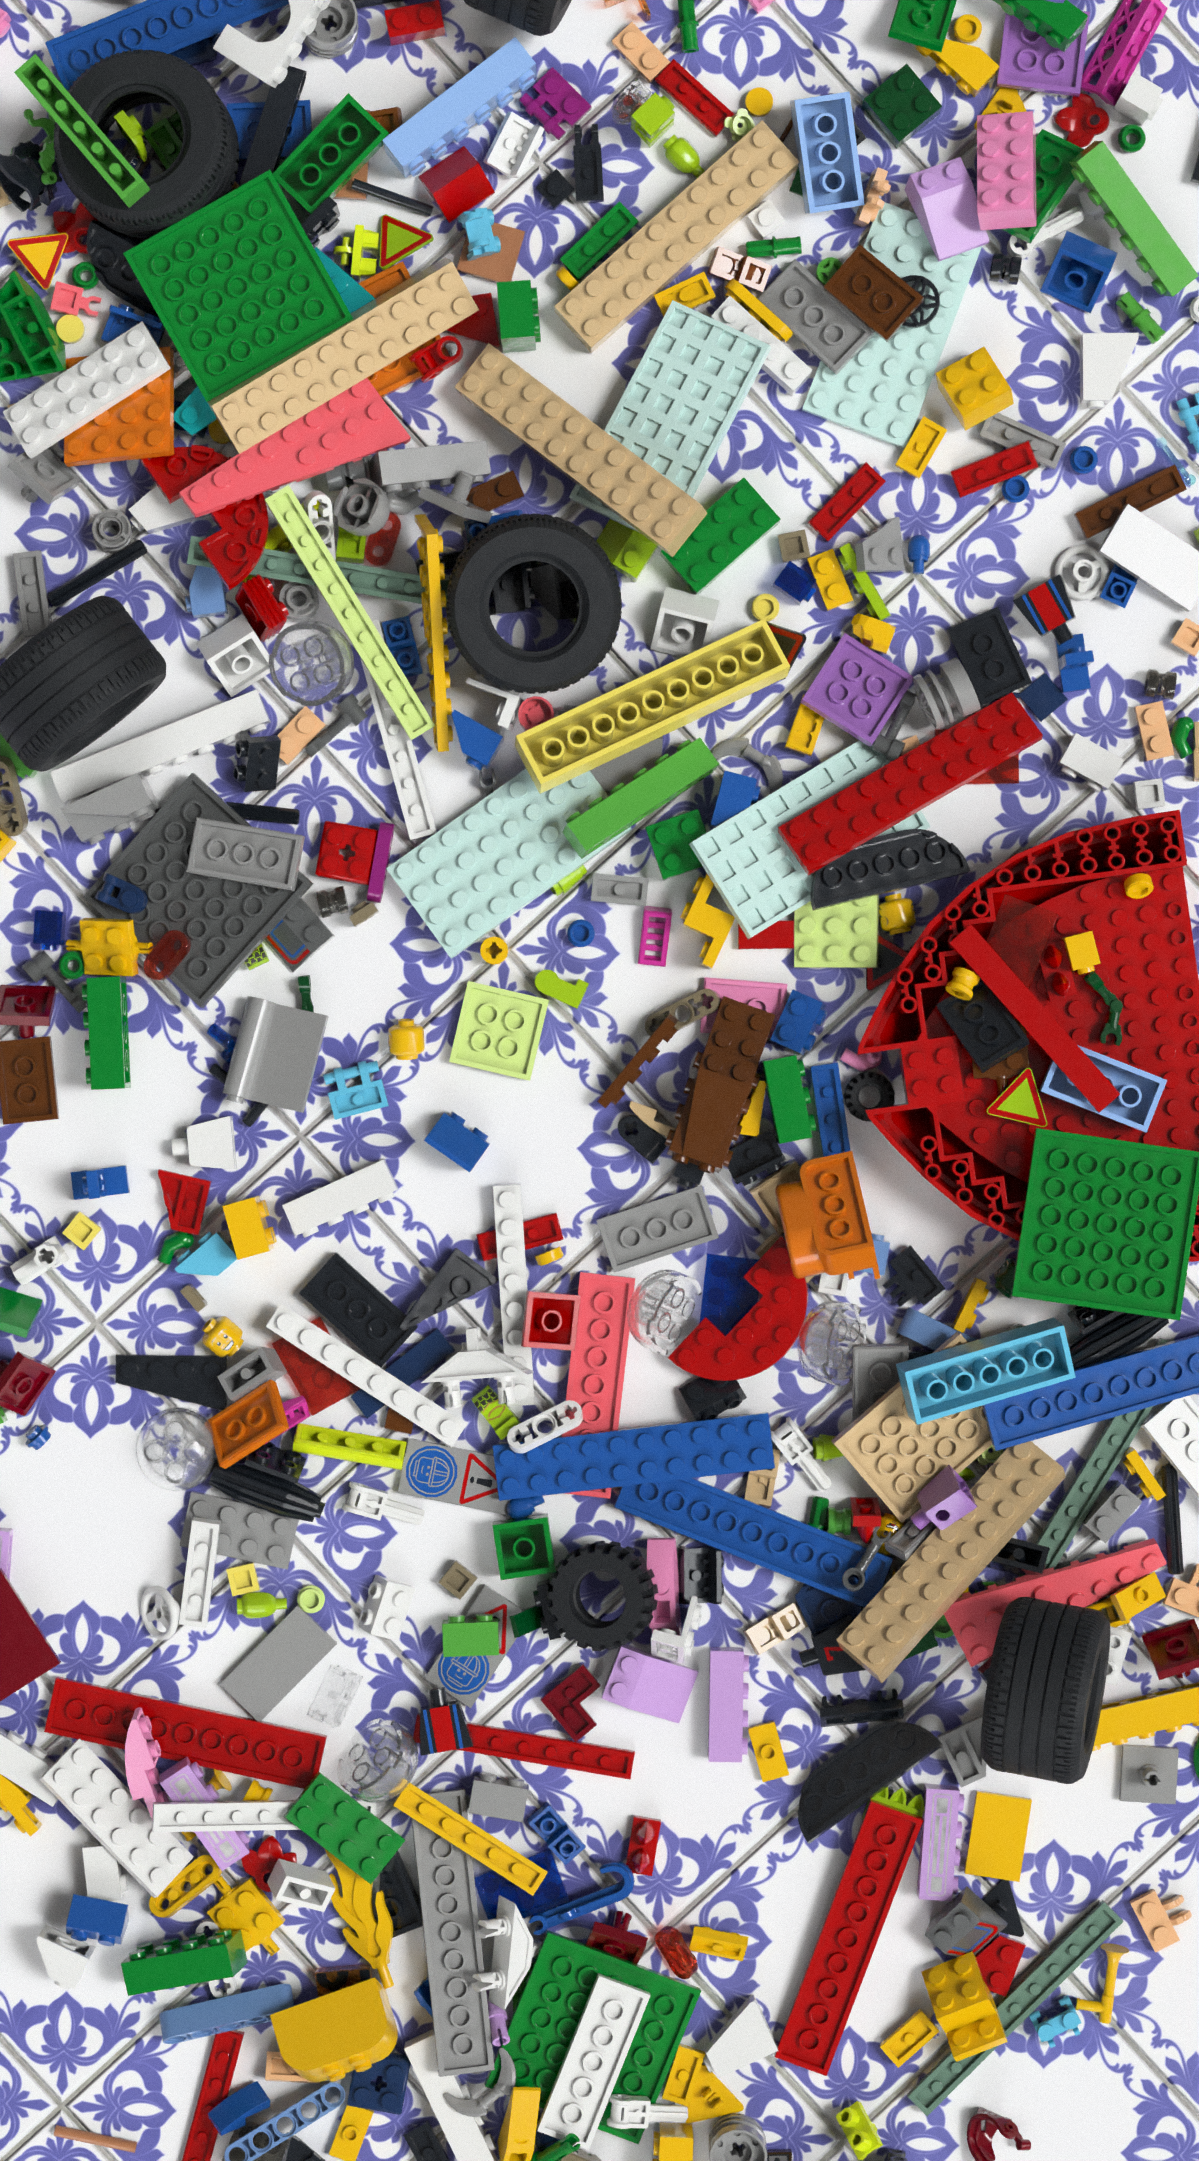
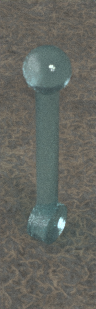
M1163 437L1158 438L1156 445L1159 448H1163L1185 477V484L1187 486L1194 485L1196 482L1195 476L1189 475L1167 446V440Z

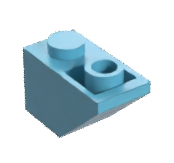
M219 1231L214 1235L208 1232L198 1241L200 1247L192 1253L188 1250L177 1259L179 1265L175 1270L178 1273L218 1276L234 1263L237 1257L234 1248Z

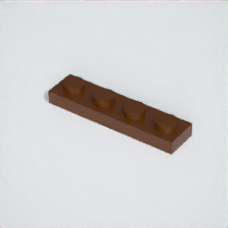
M1174 464L1075 513L1074 516L1087 540L1111 528L1124 505L1129 504L1139 512H1143L1186 491L1187 488Z
M672 1014L666 1017L598 1099V1103L604 1108L610 1102L614 1105L618 1103L625 1094L622 1090L625 1084L630 1082L633 1085L643 1073L639 1069L645 1060L650 1064L660 1052L656 1048L660 1042L664 1040L668 1043L678 1031L674 1027L678 1019Z

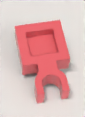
M56 281L49 310L77 316L80 309L89 316L97 317L98 312L92 311L89 308V303L96 302L100 304L102 298L96 296L82 297L84 288Z

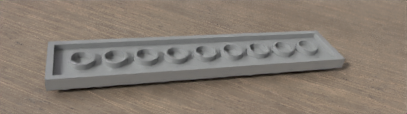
M465 1789L427 1793L468 1820ZM411 1817L438 2076L444 2077L495 2070L486 1990L476 1992L471 1984L478 1981L472 1977L474 1974L484 1973L481 1938L477 1933L480 1927L478 1924L479 1918L472 1856Z

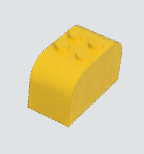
M375 1977L270 2015L279 2050L284 2061L301 2077L312 2082H321L328 2079L330 2081H337L343 2079L346 2076L345 2073L353 2070L362 2072L372 2067L371 2064L383 2060L393 2051L398 2038L397 2025L386 1989L383 1988Z

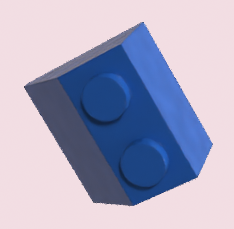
M1066 231L1040 291L1091 313L1118 253Z
M454 709L452 718L462 753L466 757V763L481 771L482 767L489 769L504 742L503 736Z
M724 771L709 828H716L749 808L751 803H757L761 787L756 786V778Z
M452 1111L450 1115L444 1112L424 1141L470 1173L489 1147L490 1143L486 1141L489 1136L476 1127L471 1131L463 1125L466 1120Z
M73 1894L66 1923V1934L71 1935L72 1939L78 1941H86L89 1938L98 1940V1943L104 1946L121 1945L129 1922L128 1905Z

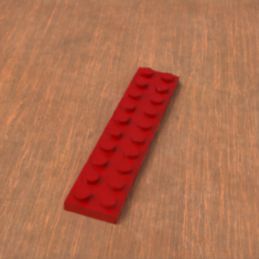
M1011 692L779 826L778 833L807 875H810L1042 740L1043 734Z
M59 1676L56 1677L44 1732L74 1739L80 1738L83 1741L125 1750L127 1732L136 1708L141 1707L144 1716H148L152 1726L151 1734L153 1739L157 1740L160 1745L161 1756L159 1757L181 1761L188 1757L191 1763L196 1761L202 1767L303 1789L307 1787L318 1771H320L327 1735L264 1721L260 1722L251 1718Z
M870 1799L777 2045L778 2051L774 2053V2057L827 2076L923 1823L922 1817Z

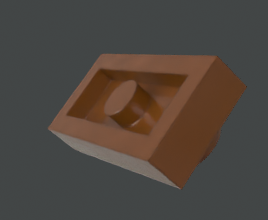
M512 470L471 488L466 500L471 504L492 512L525 496Z

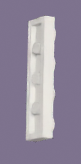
M193 1517L179 1619V1624L207 1628L221 1521Z

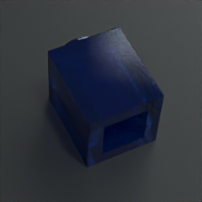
M789 561L773 583V587L800 605L803 600L808 603L817 591L814 587L817 580Z
M35 910L33 943L40 944V950L57 951V945L64 946L66 912Z

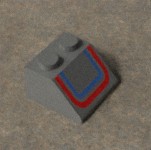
M301 897L264 940L291 971L295 972L334 938L335 935Z
M966 1886L952 1901L930 1919L925 1936L944 1954L959 1957L973 1952L975 1955L999 1934L1008 1923Z

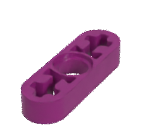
M380 822L367 901L377 903L382 901L387 875L386 868H388L395 824Z

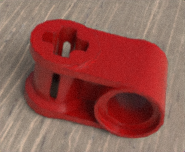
M447 335L412 354L409 357V361L414 363L420 372L422 383H426L458 363L463 357V347L456 337ZM449 343L457 345V352L451 357L443 354L444 346ZM423 360L427 362L429 369L426 368Z

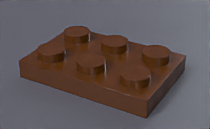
M861 245L856 248L824 286V290L886 342L892 338L924 300V297Z
M51 1036L0 1041V1100L3 1125L60 1119Z

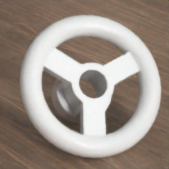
M1087 545L1073 546L1064 551L1056 562L1055 576L1060 574L1063 578V568L1071 571L1075 580L1078 581V592L1072 590L1065 583L1069 597L1072 599L1089 600L1098 596L1110 575V568L1106 558L1099 554L1098 550L1094 547ZM1085 553L1093 556L1096 560L1092 562L1080 560L1075 564L1068 559L1073 555ZM1081 567L1085 568L1087 576H1080L1078 569ZM1101 567L1102 573L1098 585L1092 590L1087 591V582L1094 577L1095 570Z
M161 1586L149 1587L142 1596L141 1616L147 1631L158 1640H167L174 1635L178 1626L180 1606L173 1599L169 1591ZM156 1594L155 1606L153 1611L149 1613L150 1599ZM152 1621H160L166 1628V1631L160 1632L157 1630Z

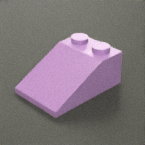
M961 157L909 176L904 190L938 262L989 243L987 231L980 230L977 214V197L972 180Z
M625 1644L620 1646L602 1691V1699L628 1709L679 1723L699 1671L671 1660L652 1656L650 1652Z

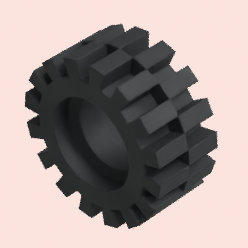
M875 1072L860 1073L853 1077L845 1088V1105L857 1119L872 1122L865 1110L892 1106L895 1103L893 1085L881 1074ZM866 1086H874L880 1092L879 1103L871 1108L863 1106L859 1101V1093Z

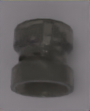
M1148 669L1145 679L1144 696L1154 697L1155 695H1161L1164 699L1172 700L1176 689L1177 673L1168 671L1164 674L1159 673L1155 669Z
M344 886L335 887L330 892L325 890L316 891L322 918L330 917L332 913L337 912L340 914L349 913Z

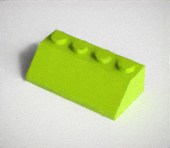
M612 519L608 521L596 540L605 551L613 568L635 582L658 548L656 544L643 534Z

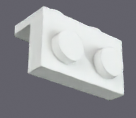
M507 112L483 162L509 178H520L528 171L531 165L529 160L533 152L540 147L543 141L542 133L544 128L540 125L531 124L513 112Z
M375 1575L373 1582L369 1586V1596L365 1608L360 1613L359 1627L371 1635L399 1641L416 1588Z

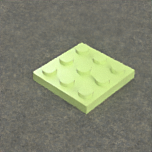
M879 895L814 911L810 901L795 910L794 967L878 968Z
M468 981L449 1062L530 1081L549 1000Z

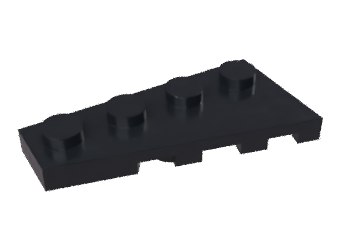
M117 1354L115 1383L224 1410L227 1408V1394L218 1376L227 1370V1355L219 1357L217 1355Z

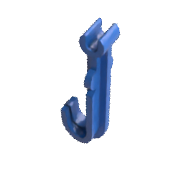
M618 1861L601 1865V1874L616 1871L622 1874V1880L546 1911H535L529 1923L539 1920L543 1924L536 1926L534 1934L542 1935L548 1928L625 1899L634 1887L635 1880L632 1870L625 1863Z

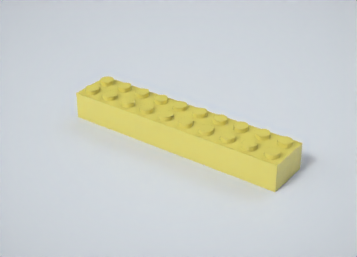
M762 619L516 735L515 748L539 794L786 678L790 665L766 620Z

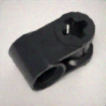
M627 1115L620 1119L618 1131L621 1137L632 1145L644 1158L654 1164L667 1147V1145H664L666 1138L634 1115ZM626 1122L629 1124L637 1123L635 1125L637 1129L635 1134L631 1132L628 1135L625 1134L626 1128L624 1124Z

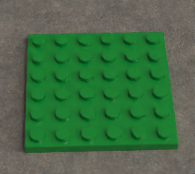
M271 170L266 171L123 253L207 403L353 320L352 315Z
M1035 1128L1011 1296L1180 1321L1199 1195V1152Z
M547 1930L507 2027L510 2042L504 2046L503 2042H501L499 2049L504 2048L514 2062L516 2069L515 2087L540 2088L539 2107L544 2109L598 1973L647 1991L651 1995L611 2095L647 2096L651 2104H655L698 2001L701 1989ZM499 2049L494 2059L495 2070L489 2071L484 2083L485 2087L490 2089L494 2088V2085L498 2082L501 2072ZM608 2101L597 2129L639 2144L645 2128L619 2129L607 2125V2119L610 2118L612 2103Z

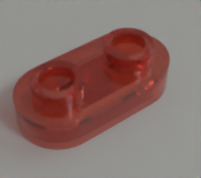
M390 512L388 521L392 522L391 529L384 530L382 528L377 533L370 535L367 540L365 557L371 565L376 567L385 566L391 561L400 535V519L392 512ZM376 547H381L384 550L383 554L379 557L373 554Z
M178 930L168 931L146 957L143 965L146 975L157 981L169 978L190 951L191 942L189 937ZM180 940L181 947L175 950L174 943ZM163 962L164 968L158 972L157 964Z
M664 1926L656 1933L655 1942L674 1974L681 1979H689L698 1970L696 1957L690 1951L678 1929L672 1926Z

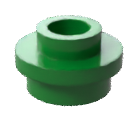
M1129 124L1120 130L1117 140L1123 151L1135 153L1144 146L1146 136L1141 127ZM1133 135L1136 138V142L1130 144L1127 142L1126 137Z
M81 262L72 271L74 284L77 287L84 288L83 290L93 289L99 282L96 273H94L96 270L92 263ZM84 272L91 273V278L88 281L81 279Z
M74 951L65 953L59 961V970L62 975L69 979H78L85 973L83 955ZM71 960H75L78 963V968L75 971L70 970L68 967Z

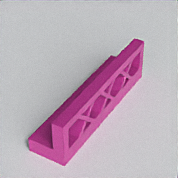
M1123 0L1082 75L1081 90L1097 94L1108 105H1116L1168 9L1160 0H1142L1139 7L1131 12L1130 7L1134 0ZM1127 23L1126 31L1117 36L1116 33L1119 27ZM1114 47L1113 55L1104 60L1103 57L1106 51ZM1101 72V77L1097 84H1089L1093 75Z

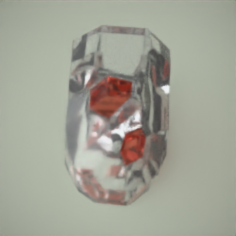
M638 78L624 89L611 107L612 119L616 124L627 125L631 123V115L653 95Z

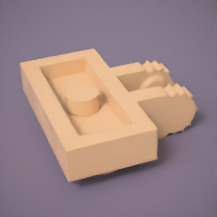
M879 167L872 171L863 194L865 205L859 206L853 224L864 227L869 222L873 223L878 211L883 209L885 202L879 198V195L883 196L890 190L891 185L886 180L888 171Z
M1198 1563L1195 1565L1188 1582L1175 1577L1172 1578L1163 1601L1166 1605L1199 1617V1587L1196 1586L1199 1581Z
M1152 1889L1129 1902L1156 1953L1180 1941L1173 1926L1189 1920L1192 1914L1190 1910H1184L1169 1918L1165 1911L1181 1905L1184 1901L1183 1896L1176 1895L1161 1903L1155 1890Z

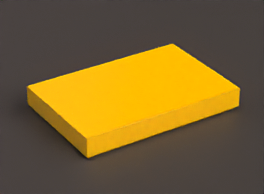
M976 1790L964 1868L965 1874L1020 1882L1032 1803L1031 1798Z

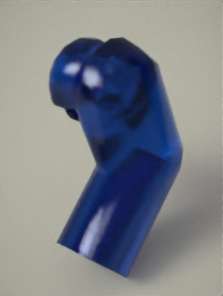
M214 1023L208 1028L207 1035L225 1048L220 1053V1056L230 1063L235 1042L229 1033Z

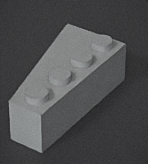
M487 440L379 451L368 460L370 481L379 485L386 493L400 492L411 488L413 490H420L422 486L430 488L432 485L439 484L440 487L454 486L460 470L476 477L473 484L484 482L483 478L491 474Z

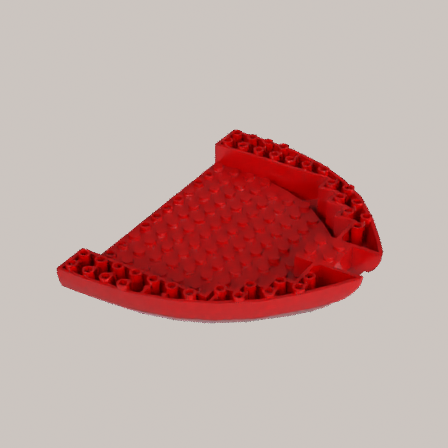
M1180 810L1136 816L1067 832L1012 856L970 884L928 923L895 972L858 1046L857 1055L898 1049L906 1103L865 1110L872 1123L929 1183L965 1213L1019 1241L1035 1128L1199 1152V978L1183 867L1187 866ZM1134 874H1148L1152 879L1153 891L1148 896L1139 899L1127 896L1124 887L1125 880ZM971 924L1077 1045L1166 1079V1085L1147 1133L1040 1092L1039 1089L1051 1058L1027 1031V1038L1030 1043L1028 1044L1029 1068L1032 1069L1046 1116L1047 1126L1040 1127L989 1115L987 1108L998 1098L996 1080L990 1078L973 1079L972 1058L936 1007V1004L951 996L945 987L948 982L952 981V972L955 967L965 968L974 972L951 946L950 942ZM1093 932L1100 964L1094 965L1095 971L1092 972H1095L1102 979L1104 986L1116 995L1117 999L1123 1004L1118 1025H1121L1122 1032L1120 1046L1114 1045L1115 1036L1113 1033H1109L1106 1036L1105 1044L1099 1042V1034L1104 1023L1108 1021L1109 1006L1105 1004L1099 993L1094 991L1083 979L1090 972L1079 975L1077 970L1071 971L1077 994L1049 1001L1035 947L1061 941L1062 938L1081 933ZM1015 1075V1076L1009 1078V1079H1008V1086H1009L1019 1075ZM1199 1195L1189 1262L1199 1261Z

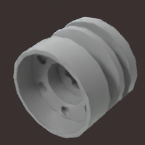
M331 0L328 7L322 10L317 17V24L313 32L307 35L303 41L311 52L326 58H335L348 52L357 40L359 27L358 13L353 0ZM329 22L334 23V27H331L330 31L325 30V26H328Z
M957 657L939 665L940 679H937L931 670L925 672L928 684H926L920 674L913 677L918 703L924 715L931 721L936 730L944 727L941 714H943L949 724L954 722L953 708H956L962 717L981 709L973 685Z
M731 2114L721 2118L713 2125L709 2134V2161H767L766 2137L762 2126L754 2118L744 2114ZM736 2142L738 2145L742 2144V2147L738 2148V2146L736 2145L733 2146V2143Z

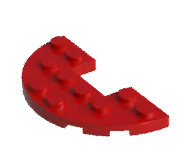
M191 445V447H175L174 455L143 458L140 461L169 504L181 498L179 496L180 491L232 457L229 456L228 458L217 453L213 448ZM263 493L254 495V498L243 499L226 505L223 509L211 512L210 515L221 530L199 542L200 549L229 591L252 572L264 552L268 537L269 520Z
M782 1236L743 1276L763 1297L727 1335L705 1317L668 1357L669 1360L693 1375L711 1380L729 1381L757 1375L772 1367L788 1353L798 1339L804 1325L808 1306V1285L805 1277L799 1279L794 1277L786 1240Z

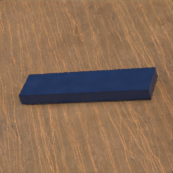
M437 1328L387 1367L385 1371L410 1386L455 1351V1349ZM359 1389L351 1396L367 1419L386 1405L363 1389Z

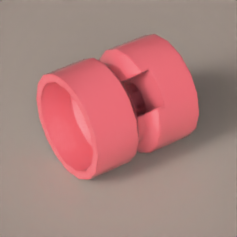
M533 696L523 701L518 710L521 727L527 731L554 718L553 707L549 701L538 696Z

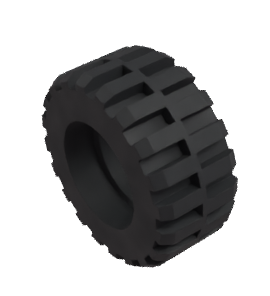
M596 1541L572 1551L566 1555L565 1559L558 1563L555 1567L556 1572L551 1575L549 1580L552 1586L551 1589L547 1590V1599L552 1600L553 1605L549 1606L548 1610L550 1615L555 1614L557 1621L554 1622L558 1630L563 1628L566 1631L564 1637L567 1640L575 1639L578 1641L577 1646L584 1649L589 1646L592 1647V1651L613 1650L627 1644L644 1631V1628L653 1619L652 1612L657 1608L658 1601L654 1599V1595L658 1593L657 1584L652 1583L651 1578L655 1577L652 1569L647 1570L644 1566L647 1561L642 1555L636 1557L634 1549L629 1546L623 1548L619 1542L605 1543V1541ZM603 1570L609 1572L619 1580L624 1589L626 1598L624 1611L618 1618L612 1621H601L594 1618L586 1611L581 1602L580 1585L582 1579L592 1571Z

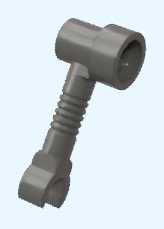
M908 690L905 692L885 736L879 734L872 750L887 756L886 759L894 761L901 756L906 744L896 739L915 702L916 694Z
M353 693L335 707L342 717L305 748V751L311 757L348 725L353 723L356 727L368 716L357 704L359 700Z
M44 950L32 961L29 959L22 966L24 971L36 983L44 976L51 981L78 1013L87 1007L84 1001L51 967L55 962Z
M875 1527L873 1538L865 1553H863L855 1568L846 1570L842 1577L843 1586L847 1590L855 1592L863 1587L865 1583L864 1573L881 1545L890 1539L891 1531L886 1538L881 1539L877 1536L879 1527ZM855 1577L858 1580V1584H849L848 1578Z

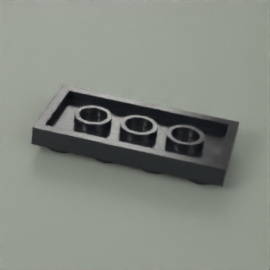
M337 1252L299 1293L380 1368L418 1328V1325L406 1330L398 1327L406 1314Z

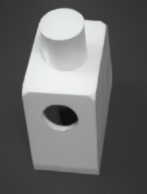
M233 1116L188 1126L187 1138L172 1139L173 1156L189 1154L190 1166L236 1169Z

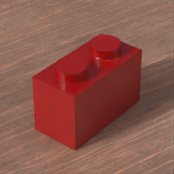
M439 0L384 10L391 46L445 36Z

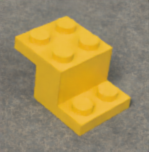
M706 874L705 878L699 876L692 893L696 894L693 904L687 902L680 918L685 920L683 926L712 939L711 943L705 942L699 954V957L703 959L701 965L712 969L735 917L706 904L714 886L712 880Z
M973 1952L921 1971L936 2019L946 2033L953 2058L956 2062L1008 2042L992 1993L982 1978Z

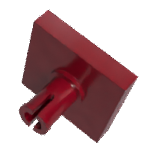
M0 985V1025H18L19 1036L22 1038L33 1037L35 1035V1026H50L57 996L56 987Z
M19 1351L10 1363L4 1359L0 1360V1406L25 1416L56 1370L50 1365Z
M1194 1619L1141 1635L1159 1680L1171 1676L1183 1678V1672L1187 1677L1191 1674V1670L1199 1668V1629Z
M616 1911L614 1913L612 1926L594 1922L585 1942L587 1946L638 1964L646 1948L648 1938L628 1932L632 1919L629 1913H625L622 1924L620 1922L623 1911Z

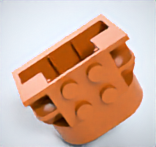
M852 1151L806 1161L800 1169L801 1180L778 1184L775 1187L794 1277L799 1279L822 1273L828 1275L848 1273L849 1280L855 1279L854 1271L872 1268L874 1278H880L874 1243Z

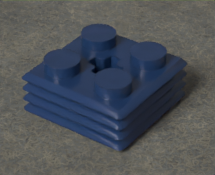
M390 2053L383 2060L371 2064L372 2067L362 2072L353 2070L347 2101L348 2106L397 2115L402 2113L410 2069L408 2056ZM377 2076H382L383 2082L387 2083H383L381 2087L376 2086V2082L372 2080H376Z

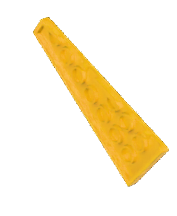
M426 514L414 515V520L421 530V537H418L416 543L420 560H423V564L419 567L421 586L425 588V591L421 592L424 635L432 652L428 653L426 658L429 673L433 675V680L429 681L431 701L435 702V706H431L432 721L435 724L433 727V739L437 751L444 752L449 751V742H453L452 725H448L447 715L452 714L451 700L446 698V688H450V675L448 671L445 672V661H449L448 645L443 643V634L448 633L446 617L443 618L442 607H446L445 591L441 590L440 580L445 579L444 564L440 563L439 553L443 552L442 535L438 534V529H434Z

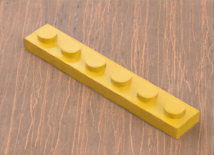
M408 1781L393 1803V1806L532 1896L548 1873L545 1869Z

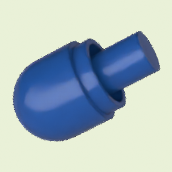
M923 535L913 536L908 543L909 562H913V574H924V563L928 562V558H930V542Z
M543 1496L511 1499L507 1504L506 1510L511 1518L520 1519L535 1512L534 1507L545 1503Z

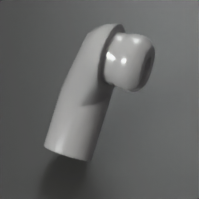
M417 490L406 498L394 496L393 493H386L389 498L390 512L399 515L408 514L425 502V500L418 497L419 492Z

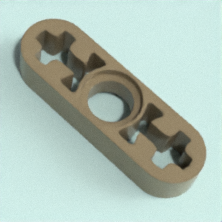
M0 756V769H5L4 774L0 771V782L3 780V784L0 785V827L5 834L17 836L27 828L28 817L14 764L8 757ZM2 790H8L12 793V803L3 800L1 796ZM11 818L13 821H18L19 825L17 827L14 823L9 822Z
M712 989L699 990L650 1015L645 1022V1030L651 1037L655 1032L652 1030V1027L655 1025V1019L660 1022L664 1021L667 1017L665 1015L667 1012L676 1018L675 1012L677 1008L686 1006L690 1010V1017L685 1022L678 1020L675 1028L679 1031L716 1012L721 1004L720 996ZM704 994L707 997L713 996L712 1007L710 1009L707 1006L698 1008L697 1010L700 1014L696 1016V1009L690 1001L694 1000V1004H698L704 1000Z

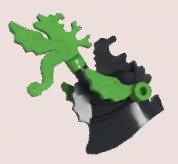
M25 109V119L28 120L32 127H42L47 133V137L40 145L34 144L31 141L19 142L16 147L12 148L9 156L0 154V186L21 212L27 209L32 211L41 206V203L49 206L51 200L55 198L54 193L57 192L56 182H62L54 151L55 121L49 114V119L39 118L34 120V114L31 109ZM24 191L30 196L31 203L20 197Z

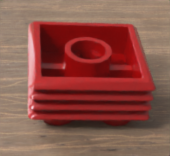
M257 574L250 580L247 579L246 583L242 582L234 599L260 641L265 642L271 636L274 637L275 634H279L287 621L289 613L283 602H277L273 596L274 588L269 579L266 577L262 578L261 575Z
M325 821L315 874L320 877L369 885L378 830ZM347 845H350L351 850L355 852V856H351L348 861H345L340 851L341 849H346Z

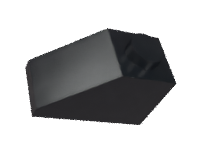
M1011 1538L989 1564L991 1568L1018 1575H1043L1050 1548Z

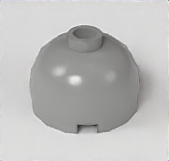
M366 478L356 479L353 481L355 484L349 488L345 486L340 491L335 500L333 512L337 517V524L344 530L356 536H370L385 526L390 514L389 498L376 483Z

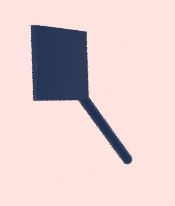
M1046 673L1040 676L1023 692H1012L1016 698L1022 699L1040 722L1068 700Z

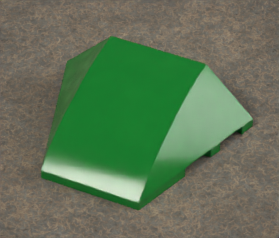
M15 270L0 289V383L66 370L65 345L63 341L59 338L40 296Z

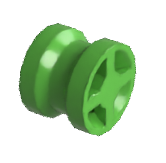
M833 257L823 259L817 267L816 279L825 286L843 265L842 262Z
M828 1507L827 1532L832 1534L842 1532L844 1535L850 1536L851 1508L836 1510L834 1507Z

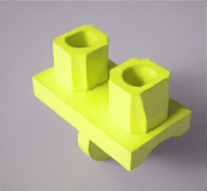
M356 224L353 247H350L351 238L343 237L342 246H335L333 253L341 256L340 265L348 266L349 257H352L351 276L354 280H361V276L376 275L377 259L363 258L364 248L378 250L380 235L377 232L365 230L364 225Z
M856 2101L836 2115V2119L859 2160L865 2159L870 2152L883 2145L877 2134L876 2125L870 2121L861 2102Z

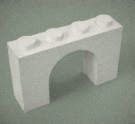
M288 0L291 10L288 26L278 38L269 42L254 41L227 24L213 49L263 82L276 88L285 79L288 72L287 68L292 59L297 58L302 50L301 44L304 39L315 29L316 19L320 12L328 7L331 0Z

